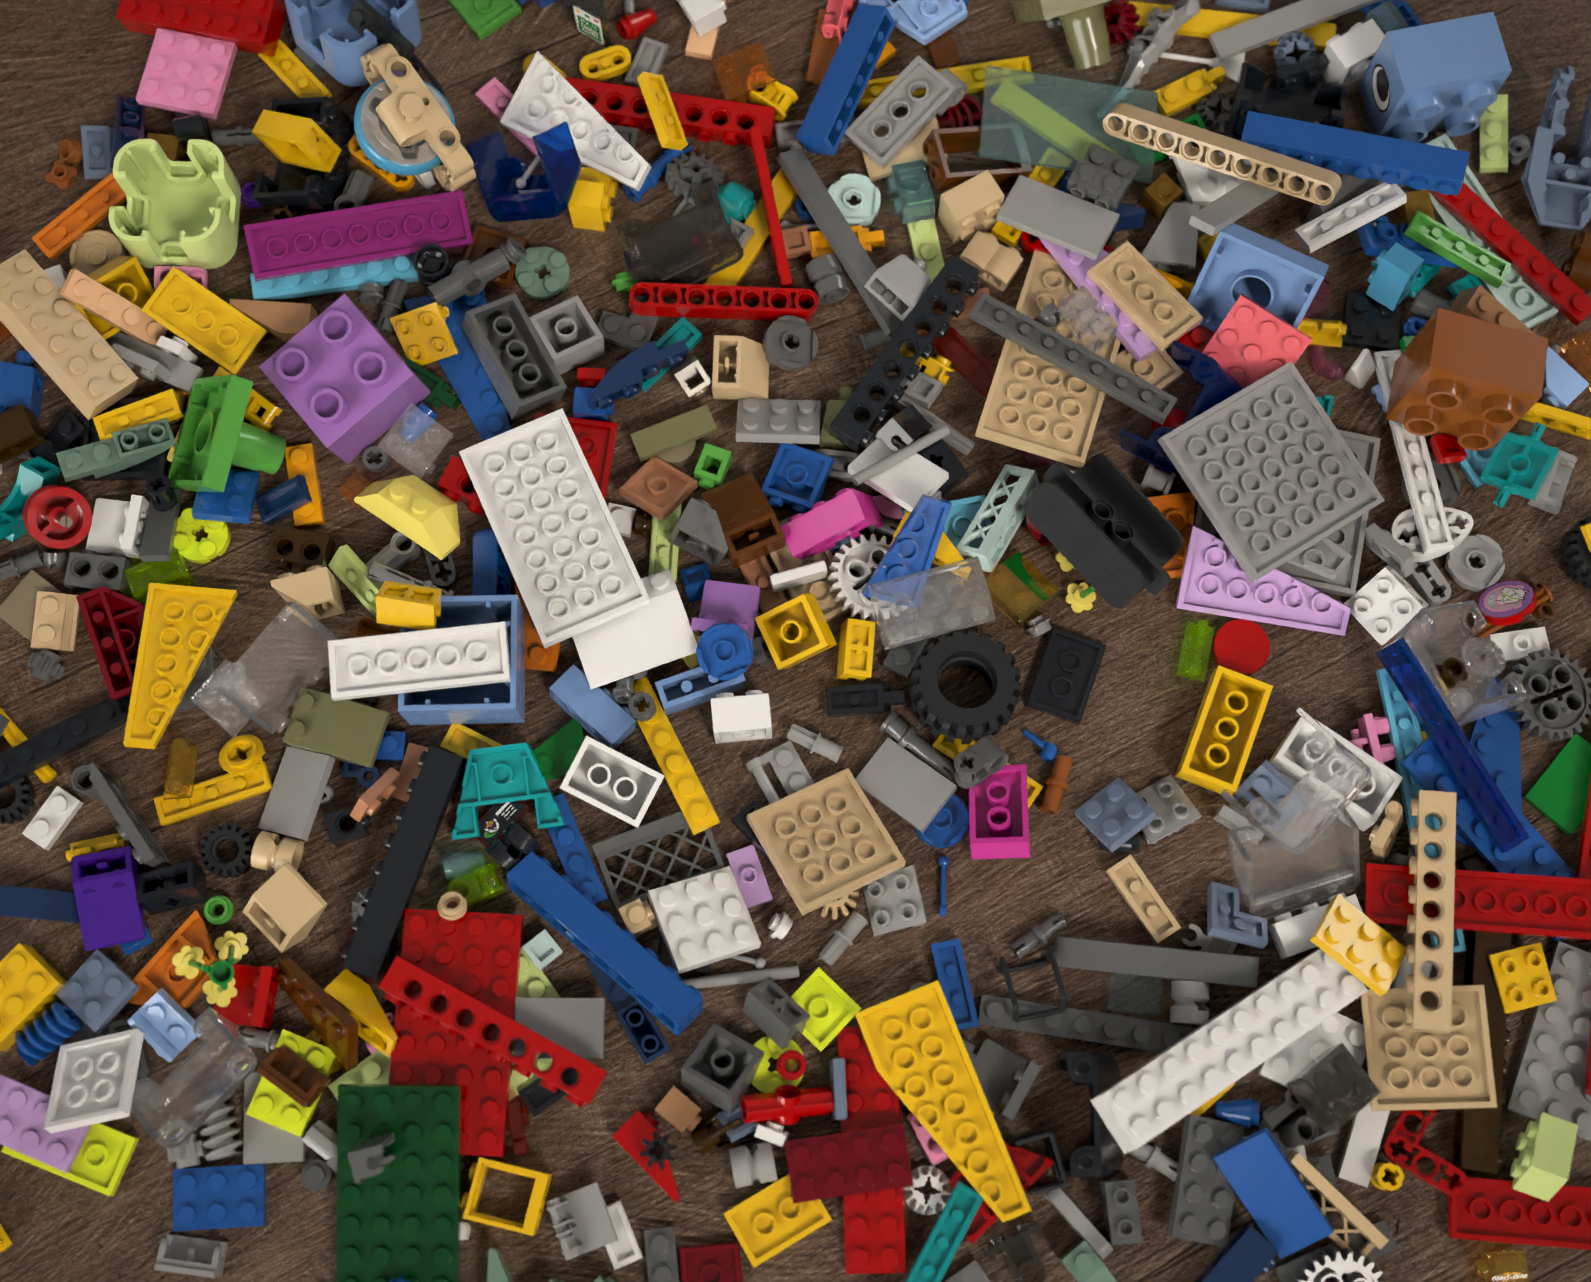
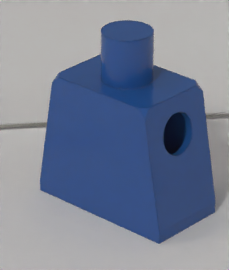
M17 351L14 363L0 361V412L5 413L8 408L22 404L35 414L36 419H39L44 376L36 368L31 367L34 358L26 351Z

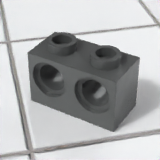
M82 549L80 553L70 552L64 585L73 592L82 593L105 586L128 597L134 565L126 559L125 555L109 552L108 556L98 555V552ZM90 565V571L86 575L81 576L83 568ZM118 568V574L114 578L109 579V573L113 569Z
M1135 1179L1100 1182L1107 1242L1110 1245L1141 1243L1142 1234Z

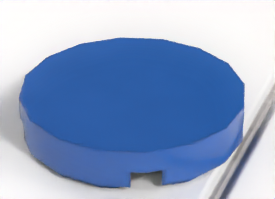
M729 622L714 624L706 629L701 635L696 648L697 659L703 671L720 680L735 679L744 674L752 664L755 653L753 640L748 632L739 625Z
M953 793L923 833L914 828V831L919 839L930 847L939 849L952 847L960 842L968 831L970 822L968 807L960 797Z

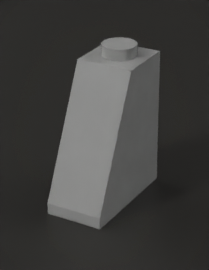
M1179 201L1171 204L1141 254L1153 267L1169 274L1191 276L1196 265L1198 229L1191 226L1189 221L1191 215L1199 211L1200 205L1192 204L1189 201Z

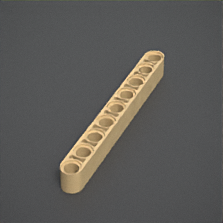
M1127 103L1116 104L1103 120L1104 130L1111 136L1318 205H1328L1331 203L1341 187V178L1333 171ZM1115 116L1119 117L1123 123L1118 122ZM1140 124L1146 126L1148 131L1143 130ZM1165 133L1171 134L1174 140L1169 139ZM1191 141L1197 143L1200 148L1194 147ZM1217 150L1222 151L1226 157L1219 155ZM1242 159L1249 160L1252 165L1245 164ZM1268 167L1274 168L1278 174L1272 173ZM1294 176L1301 177L1304 182L1297 181ZM1321 185L1328 186L1331 191L1324 190Z

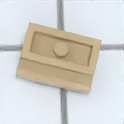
M37 591L31 648L75 652L80 607L76 598L78 595Z

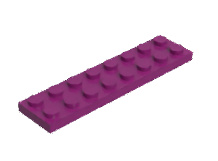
M462 190L243 225L255 282L412 256L419 248L427 244H437L443 247L444 250L466 247L469 244H473Z

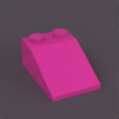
M1026 764L1005 765L1000 771L990 775L975 787L969 788L970 848L972 859L1030 858Z

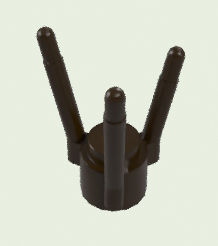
M721 1108L714 1112L706 1121L697 1125L698 1131L691 1134L692 1140L702 1156L708 1152L712 1156L722 1150L750 1143L760 1138L751 1135L740 1138L733 1143L729 1141L718 1144L722 1141L720 1135L741 1123V1119L737 1118L717 1130L714 1125L709 1127L717 1120V1114L723 1111Z

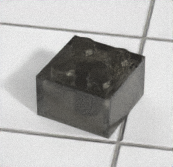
M1343 1043L1325 1050L1286 1083L1287 1087L1324 1134L1342 1127L1381 1093Z

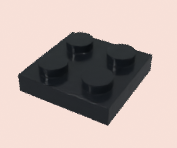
M1348 291L1345 295L1343 324H1346L1347 328L1346 334L1342 335V346L1375 351L1397 350L1402 302L1392 311L1365 293Z

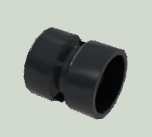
M427 244L419 248L414 254V268L425 289L451 274L453 268L443 247L437 244Z
M513 821L503 831L504 837L496 839L486 851L509 872L531 851L534 853L541 845L519 824ZM510 845L517 849L512 855L506 852Z

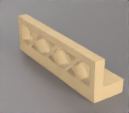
M1290 1150L1286 1158L1294 1170L1297 1171L1300 1179L1303 1181L1304 1178L1310 1184L1305 1185L1307 1189H1315L1319 1193L1320 1208L1325 1216L1326 1211H1338L1341 1214L1342 1228H1334V1233L1328 1236L1342 1250L1348 1248L1354 1254L1355 1252L1348 1246V1233H1360L1367 1240L1359 1250L1364 1258L1374 1247L1382 1249L1389 1240L1300 1153ZM1325 1200H1326L1332 1207H1325ZM1347 1221H1348L1354 1228H1348ZM1335 1233H1342V1239Z

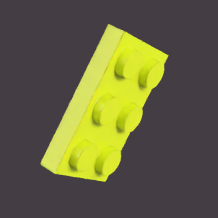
M283 1029L275 1047L279 1048L282 1044H285L329 1078L337 1059L330 1048ZM262 1076L246 1115L303 1137L320 1096L311 1107L303 1108Z

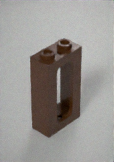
M1019 124L932 129L923 142V154L927 157L930 167V178L934 181L936 191L950 190L986 171L950 173L945 154L1002 151L1008 168L988 170L998 186H1012L1020 175L1029 177L1033 172Z

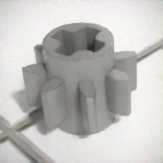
M196 1134L173 1138L174 1146L167 1148L168 1162H176L177 1169L200 1165V1156L207 1155L206 1148H203L205 1141H197Z

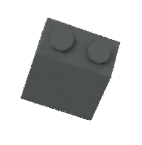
M713 1024L682 1066V1086L732 1115L741 1102L743 1095H746L764 1056V1051Z

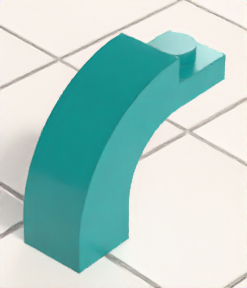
M39 456L20 464L15 486L8 498L0 505V540L6 538L13 542L27 532L23 521L25 502L35 490L46 485L57 484L61 468Z

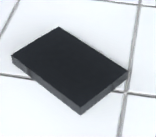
M1053 626L1025 706L1079 725L1107 645Z

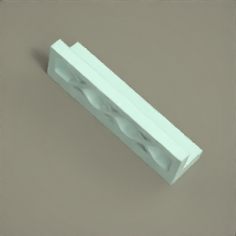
M1005 464L958 544L957 551L960 554L978 558L983 571L993 573L1026 515L1024 511L1025 504L1040 486L1035 470ZM1010 475L1020 477L1017 482L1008 486L1005 483ZM1007 494V501L994 507L995 499ZM995 515L996 519L993 524L984 528L981 527L983 520ZM980 537L983 538L979 549L968 546L971 541Z

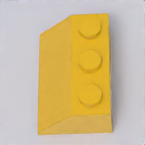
M119 256L87 275L140 308L144 307L155 292L136 256ZM73 303L105 340L120 331L113 325Z

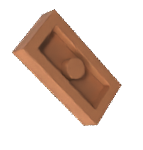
M390 767L358 799L350 816L358 822L367 814L373 816L381 806V800L383 798L389 800L397 790L398 786L395 785V782L400 773Z

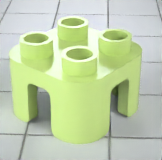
M153 139L133 140L125 144L116 154L113 164V176L126 194L127 210L124 206H110L109 224L131 256L137 257L140 265L153 269L154 266H187L214 269L226 264L235 254L238 243L241 187L222 152L212 142L202 139L188 140L187 154L192 162L169 160L159 143Z

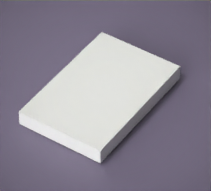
M881 438L876 439L848 465V473L854 475L895 451H892ZM893 439L894 443L897 444L900 449L905 447L903 444ZM915 453L864 483L912 512L922 494L932 496L949 479V473Z

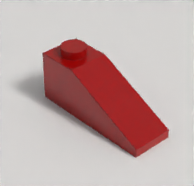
M638 1110L612 1137L674 1202H677L681 1195L670 1161L668 1159L663 1161L664 1169L661 1170L658 1162H654L651 1167H647L650 1159L648 1156H640V1153L647 1149V1145L642 1142L643 1139H647L650 1142L654 1140V1131H657L659 1139L663 1138L661 1132L656 1128L660 1124L649 1111L643 1114ZM658 1141L655 1142V1148L651 1149V1154L657 1155L658 1160L662 1159V1153L667 1151L666 1147L661 1146Z

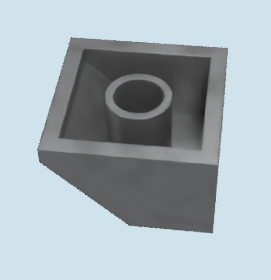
M691 497L668 542L717 568L728 550L717 512L711 509L712 506L702 499L695 500Z

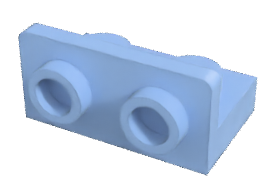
M162 988L127 1021L133 1029L138 1028L143 1032V1038L154 1048L159 1056L168 1062H171L204 1030Z

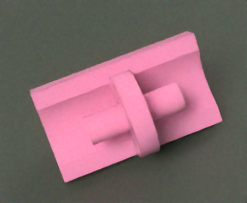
M1370 713L1364 714L1362 718L1356 720L1358 729L1350 730L1352 740L1349 742L1382 764L1396 758L1394 745L1392 743L1380 745L1377 736L1390 732L1387 717H1373V714Z

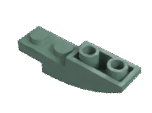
M165 418L111 433L112 438L56 453L65 482L94 475L95 479L144 462L176 445L168 419Z

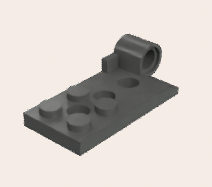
M94 762L89 765H81L73 771L71 775L72 787L87 797H99L105 808L110 809L119 823L116 826L117 831L124 840H130L134 846L131 852L140 864L145 863L149 868L154 867L156 869L172 865L112 772ZM89 777L93 785L86 788L85 781Z

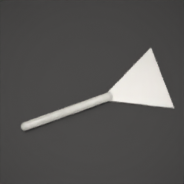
M1165 52L1160 57L1204 63L1212 68L1222 66L1226 73L1225 76L1237 83L1240 68L1245 59V52L1220 62L1217 57L1207 59Z

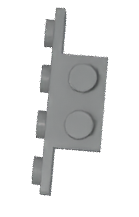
M117 332L106 341L131 370L133 368L138 370L140 375L151 381H154L156 378L191 393L194 379L200 378L203 373L201 367L121 332Z

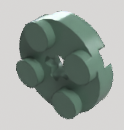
M530 247L526 249L527 255L520 258L515 273L517 282L529 298L537 301H549L554 299V296L560 292L563 293L567 289L571 278L570 268L565 255L550 247ZM547 269L550 275H545L544 279H539L537 271Z

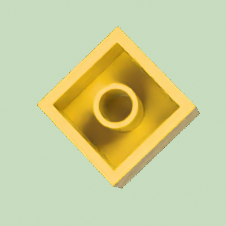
M804 593L755 618L778 670L789 669L837 645L814 593Z

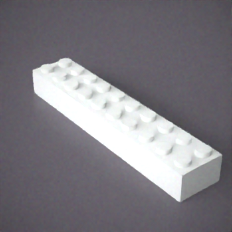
M1318 947L1090 1101L1123 1153L1134 1151L1368 990L1363 982Z

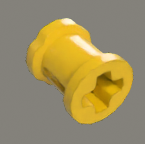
M1377 1163L1373 1167L1370 1182L1379 1190L1393 1191L1402 1186L1404 1174L1398 1165ZM1385 1171H1389L1391 1174V1176L1387 1178L1388 1182L1382 1181V1177L1385 1176Z

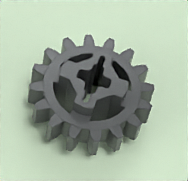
M691 152L690 157H687L682 153L680 159L673 157L672 163L667 164L665 182L668 183L669 190L675 189V196L683 194L686 201L689 197L693 198L695 202H698L700 197L708 201L709 195L715 197L718 188L723 185L724 172L721 171L720 164L714 165V158L706 160L705 154L699 157L694 152Z

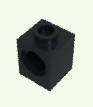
M355 806L323 815L330 842L339 847L370 837L368 828L372 827L370 815L367 814L360 822L356 821L355 828L350 832L344 831V823L352 818L350 814Z

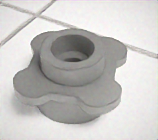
M1526 135L1515 136L1508 142V155L1510 156V162L1514 165L1520 164L1523 159L1530 155L1532 146Z

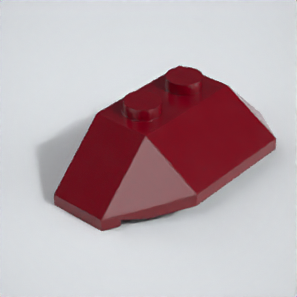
M105 586L76 596L111 700L113 701L131 694L145 606Z

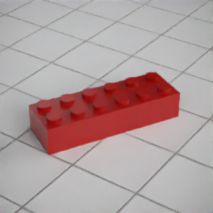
M120 0L115 18L132 32L155 36L157 29L161 28L232 42L236 44L238 51L274 57L287 10L282 0Z

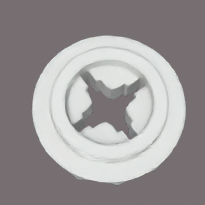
M920 1166L912 1170L914 1185L904 1187L906 1203L913 1211L919 1214H937L944 1209L951 1195L949 1179L940 1169L932 1166ZM930 1177L931 1187L939 1190L940 1194H931L929 1199H927V1204H925L924 1194L914 1190V1187L925 1186L927 1178Z

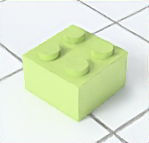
M1544 1112L1535 1121L1530 1120L1526 1132H1521L1516 1142V1149L1520 1151L1518 1159L1514 1160L1510 1171V1176L1514 1177L1512 1189L1548 1202L1569 1178L1578 1125Z

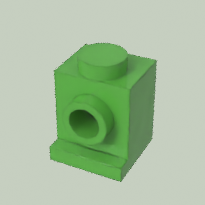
M705 443L694 471V478L698 481L700 487L711 490L723 484L729 466L732 463V452ZM714 468L718 472L717 474H712L708 470Z

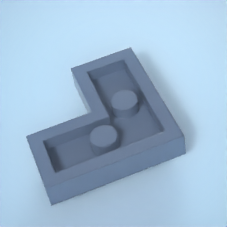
M1211 881L1207 888V935L1264 949L1268 943L1267 919L1239 911V888Z

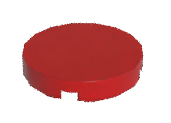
M1236 619L1227 622L1217 631L1212 643L1214 658L1218 665L1243 675L1252 674L1259 670L1266 663L1270 654V642L1266 632L1258 624L1250 620Z

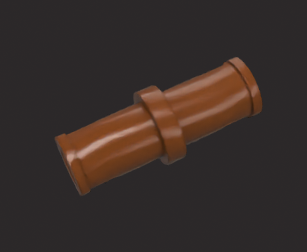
M1057 755L1055 757L1050 778H1047L1045 782L1047 788L1039 808L1045 813L1052 815L1058 813L1063 792H1066L1068 788L1066 782L1074 761L1070 757L1064 755Z

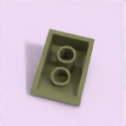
M301 687L283 742L297 749L325 754L337 760L373 768L390 713L347 699L334 701L331 698V694Z

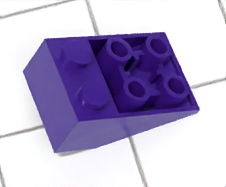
M131 846L72 857L73 888L86 951L146 939L144 908L136 900V875L142 873L141 864L131 852L133 848Z

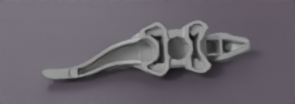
M1178 0L1176 5L1166 12L1161 11V8L1158 6L1151 10L1146 19L1148 25L1141 34L1134 36V40H1130L1126 51L1130 57L1121 81L1111 97L1096 114L1095 118L1097 120L1105 118L1116 104L1124 101L1128 93L1134 91L1133 87L1141 82V77L1147 74L1149 68L1158 61L1161 54L1172 46L1173 38L1178 28H1181L1182 24L1188 22L1189 19L1200 12L1199 0Z

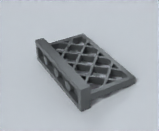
M682 811L592 844L616 910L637 899L642 901L648 898L647 894L651 889L641 885L648 870L664 876L659 886L663 887L666 878L675 881L672 883H676L724 868L725 866L711 829L705 830L706 834L701 844L686 838L685 836L690 827ZM686 828L682 836L675 833L676 831ZM671 834L681 839L674 855L658 848L663 836ZM707 838L712 849L704 846ZM658 839L655 846L647 843L652 840ZM683 841L699 847L693 863L677 856ZM643 844L654 849L647 865L631 858L635 847ZM631 849L628 856L621 854V852ZM702 849L713 853L718 865L708 869L696 865ZM656 851L672 857L666 873L650 867ZM617 855L626 859L620 875L608 870L605 858ZM675 859L691 866L687 876L680 880L668 875ZM629 861L645 868L638 884L622 877ZM693 868L701 870V872L691 875ZM611 876L618 878L615 886L613 885ZM620 880L636 886L632 898L622 902L619 901L616 893ZM639 888L644 891H647L646 893L636 896Z

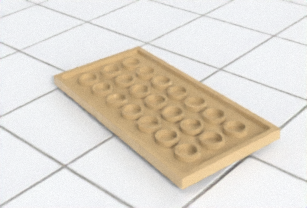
M1035 250L1016 310L1041 323L1037 319L1038 314L1048 304L1053 303L1061 312V321L1054 327L1048 328L1106 360L1115 363L1121 343L1054 257ZM1006 339L975 436L1082 468L1085 464L1105 393Z

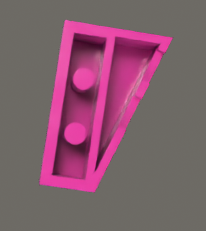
M845 488L835 494V498L814 504L811 507V511L791 516L787 520L788 523L781 526L785 534V540L792 557L805 560L836 547V542L849 535L853 539L860 537L859 531L872 525H875L877 529L884 527L885 524L873 497L855 489Z

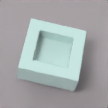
M545 929L522 947V950L539 971L563 954L561 948Z

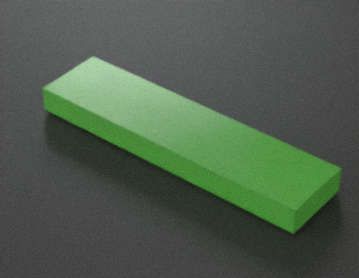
M1419 210L1412 215L1404 232V235L1497 289L1503 284L1511 267L1509 262Z

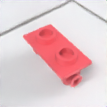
M828 0L826 11L832 14H825L821 28L824 37L832 38L833 36H839V42H841L850 24L849 15L854 13L855 0Z

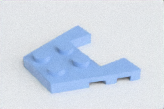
M858 0L859 4L886 6L896 22L894 27L924 46L966 19L968 13L963 0H898L895 3L891 0Z

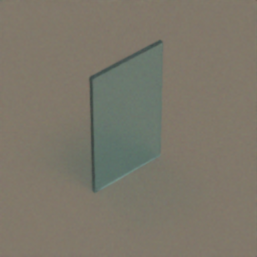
M987 66L985 70L979 157L1073 171L1080 158H1083L1090 144L1093 143L1140 165L1134 181L1151 183L1153 181L1154 150L1111 136L1104 130L1103 120L1118 103H1127L1157 113L1158 93ZM1115 116L1118 122L1123 123L1119 117ZM1140 124L1143 130L1148 131L1146 126Z

